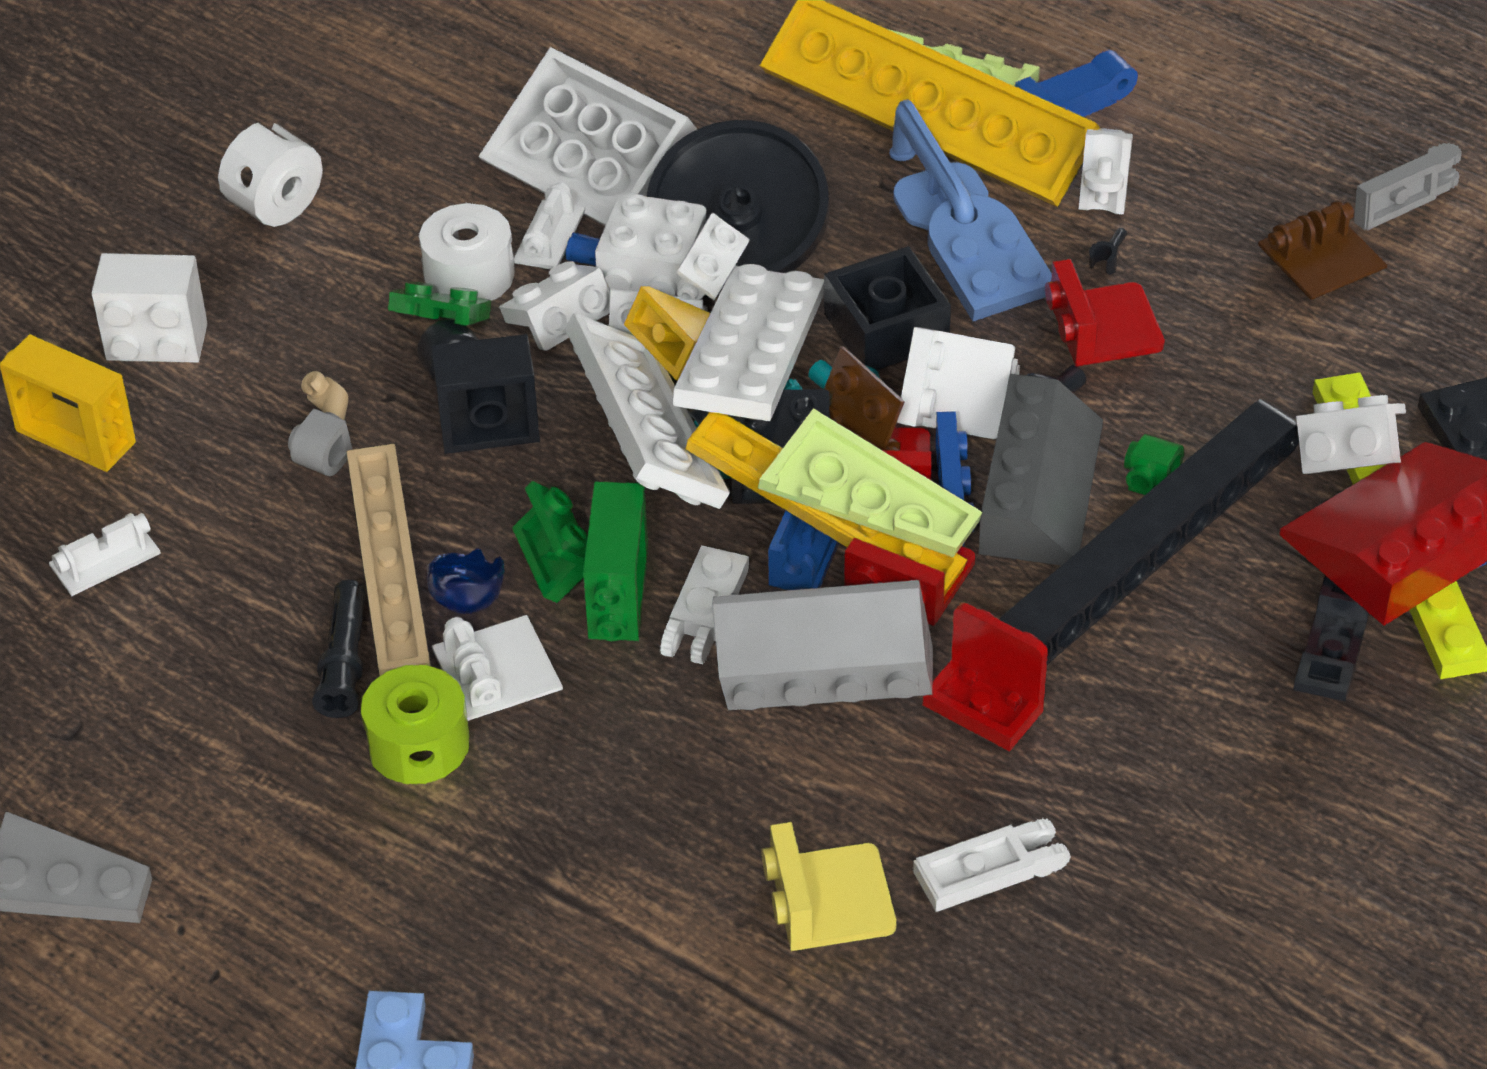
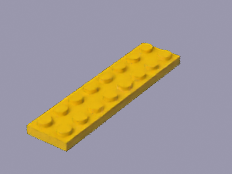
M823 0L796 1L759 65L764 72L891 131L894 129L895 112L898 104L903 100H910L947 157L966 164L1056 207L1060 204L1083 163L1087 129H1101L1097 123Z

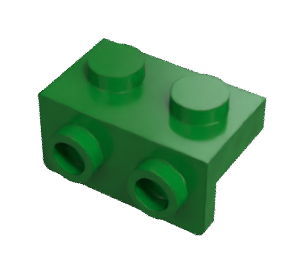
M531 481L525 487V491L533 507L512 529L543 597L558 603L584 577L583 570L588 535L578 525L571 511L573 504L562 490L557 487L547 488Z

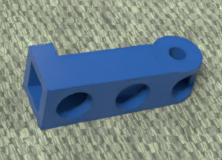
M1107 50L1098 54L1090 63L1039 83L1029 76L1015 82V87L1085 117L1127 96L1135 87L1138 74L1115 51Z

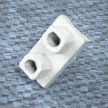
M1105 128L1099 130L1087 129L1079 199L1080 210L1102 209L1124 215L1133 134H1126L1122 130Z

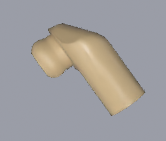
M313 371L308 373L301 383V388L307 394L308 400L322 412H331L345 420L348 406V394L345 389L331 378L324 377L321 372Z

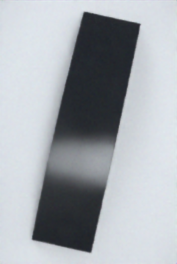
M1326 575L1293 690L1346 701L1356 669L1369 613Z

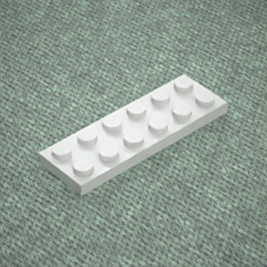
M756 264L734 266L674 387L673 406L771 421L823 298L824 279L812 278L810 274L801 271H791L788 273L767 271L764 267Z
M573 313L565 326V330L574 347L573 350L578 355L585 370V375L597 395L596 399L601 404L608 418V424L617 437L621 446L620 449L626 456L635 480L652 490H658L661 487L672 491L690 504L700 505L702 502L720 509L730 493L717 468L685 449L687 440L696 430V426L686 408L673 406L675 385L668 371L635 336Z

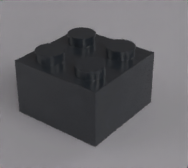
M909 246L824 274V315L847 349L865 366L878 370L908 360L914 327L950 333L951 304Z
M528 334L431 346L445 454L540 442L535 378Z

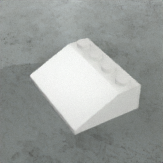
M550 47L478 157L482 161L544 194L548 187L556 183L566 184L571 190L573 205L584 206L585 212L583 215L606 226L617 197L621 194H638L647 197L651 176L661 158L675 143L697 130V128L683 114Z

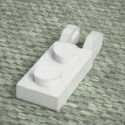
M701 545L669 617L666 630H664L660 646L662 655L675 656L684 634L695 636L690 649L691 661L698 664L705 663L707 655H709L712 645L716 641L712 606L713 597L739 594L748 573L749 556Z
M1042 818L1041 820L1037 819L1035 822L1031 821L1014 828L1012 825L918 857L914 860L913 872L934 910L938 912L1034 878V875L1039 877L1047 876L1051 872H1056L1070 862L1071 856L1066 846L1062 843L1042 847L1047 845L1049 841H1052L1051 839L1055 837L1054 834L1056 833V829L1051 821Z

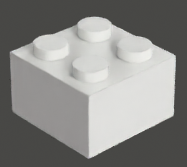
M102 253L92 289V297L106 360L199 362L207 328V318L195 256Z

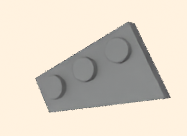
M7 811L5 812L0 828V911L140 923L152 882L148 866Z

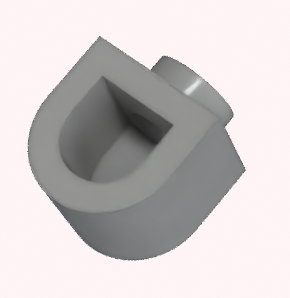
M313 409L301 424L294 427L288 440V448L294 463L327 476L335 475L348 460L347 450H353L346 421L331 412L324 413Z

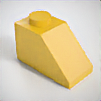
M641 286L623 325L674 379L678 380L710 313L652 287Z

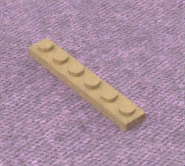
M395 444L347 450L379 675L381 676L386 671L405 665L430 666Z

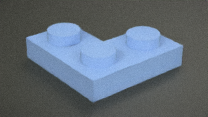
M369 991L356 1069H472L473 1046L469 1042L420 1040L425 1013L424 993Z

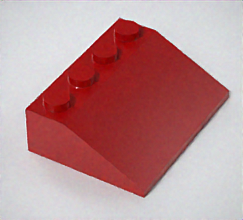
M1424 442L1400 456L1401 463L1385 465L1280 528L1279 535L1378 622L1385 626L1487 562V460Z

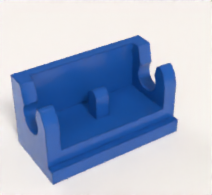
M785 511L768 548L769 586L789 591L820 588L839 546V542Z

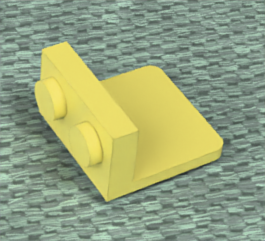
M792 822L770 825V848L762 849L763 868L766 880L775 881L777 891L772 892L774 916L777 925L785 924L791 951L889 936L895 932L896 917L879 851L874 844L864 843L799 854Z

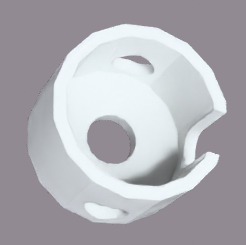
M256 123L242 131L229 145L221 160L218 181L220 191L229 201L261 223L275 227L287 224L298 217L312 202L320 186L323 172L321 157L314 148L278 124L274 123L272 130L277 133L276 135L261 124ZM246 166L253 173V178L248 188L241 180V171Z
M464 203L451 205L433 213L423 223L419 234L425 283L433 285L432 292L450 294L451 287L478 290L477 298L490 299L492 301L501 297L511 286L515 275L511 246L512 235L509 222L499 211L480 204ZM467 228L475 230L478 234L474 238L464 241L459 240L458 230Z

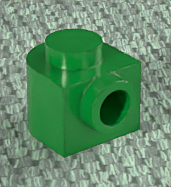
M1144 434L1139 442L1133 440L1127 449L1124 460V468L1130 470L1126 476L1128 490L1146 495L1182 464L1184 446L1148 434Z

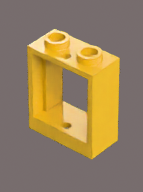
M31 334L15 349L9 351L0 362V369L17 432L105 472H108L136 443L121 374ZM52 392L77 403L78 408L54 398Z

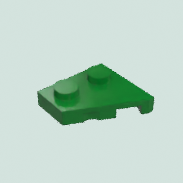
M405 282V289L401 288L389 293V311L430 319H438V317L455 319V324L468 326L490 318L491 300L477 298L478 290L451 287L450 294L432 292V284Z

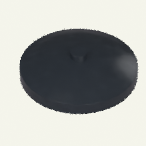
M753 120L717 122L686 135L675 143L661 158L654 169L647 189V197L685 201L702 205L706 208L704 225L710 215L714 213L750 239L735 266L756 264L764 267L767 271L779 273L794 271L817 248L826 230L830 207L827 180L823 168L814 153L804 142L788 131L775 125Z

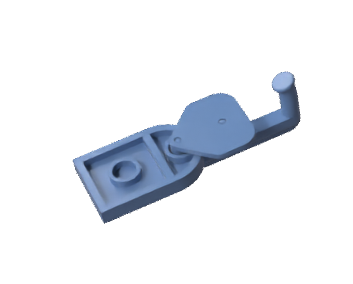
M910 100L901 101L895 112L892 148L889 154L892 159L897 161L910 160L917 154L926 170L899 180L894 187V202L909 224L928 230L927 243L929 250L971 320L976 321L1046 297L1045 284L1046 282H1051L1052 273L1016 216L1007 206L988 197L987 188L972 167L958 162L950 163L914 104Z

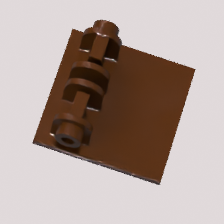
M1337 200L1332 202L1330 206L1321 209V213L1318 210H1312L1307 215L1298 216L1294 221L1284 225L1278 224L1274 226L1273 232L1268 234V238L1258 241V246L1310 300L1387 268V264L1349 227L1350 219L1354 218V210L1349 202L1342 203Z
M844 346L840 347L824 388L829 392L830 419L880 450L900 451V443L890 438L905 401Z

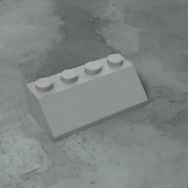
M919 580L713 597L712 606L718 672L728 710H754L765 707L806 706L818 703L858 702L871 699L910 698L912 696L932 695L933 646Z

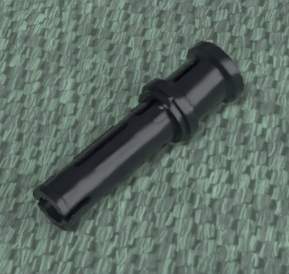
M343 580L335 586L328 647L318 658L317 672L321 679L320 685L313 692L312 704L314 709L320 714L330 718L348 717L354 714L358 708L359 696L357 691H355V685L362 677L363 663L358 655V643L360 641L362 613L367 590L362 584L358 587V595L356 597L359 582L355 580Z

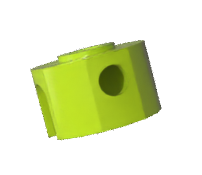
M405 665L386 671L371 682L364 693L361 704V718L367 735L370 759L373 767L383 776L403 784H426L445 778L461 765L469 750V727L465 695L458 681L446 671L428 665ZM412 710H421L417 713H406ZM425 750L433 752L427 760L422 762L415 761L409 757L415 752Z

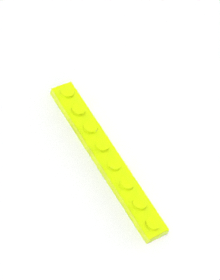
M1361 373L1314 380L1313 395L1317 404L1343 401V409L1359 408L1358 398L1371 397ZM1385 465L1347 469V472L1354 485ZM1457 581L1409 610L1440 679L1487 671V646Z

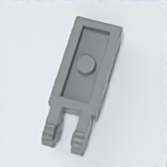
M1450 143L1439 144V146L1429 148L1428 154L1358 185L1354 223L1363 230H1370L1435 200L1436 196L1457 186L1459 171L1453 169L1452 165L1460 162L1461 148Z

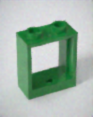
M594 482L583 570L588 639L639 641L648 558L645 486L640 483Z

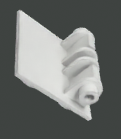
M527 615L475 632L469 622L455 617L448 620L444 626V642L432 645V650L441 669L458 681L465 695L468 721L563 690V686Z

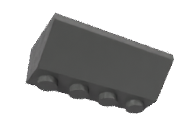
M1010 374L981 510L979 554L1063 565L1081 548L1103 419L1059 380Z

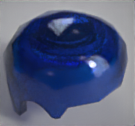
M476 548L467 555L453 552L439 554L427 566L426 582L428 591L436 602L455 613L470 614L481 612L497 600L500 594L505 573L504 560L502 557H497L493 563H490L479 548Z

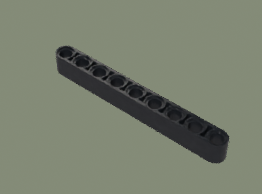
M1264 399L1255 402L1004 613L999 620L1022 632L1031 633L1043 642L1048 649L1047 664H1049L1286 460L1299 445L1297 419Z

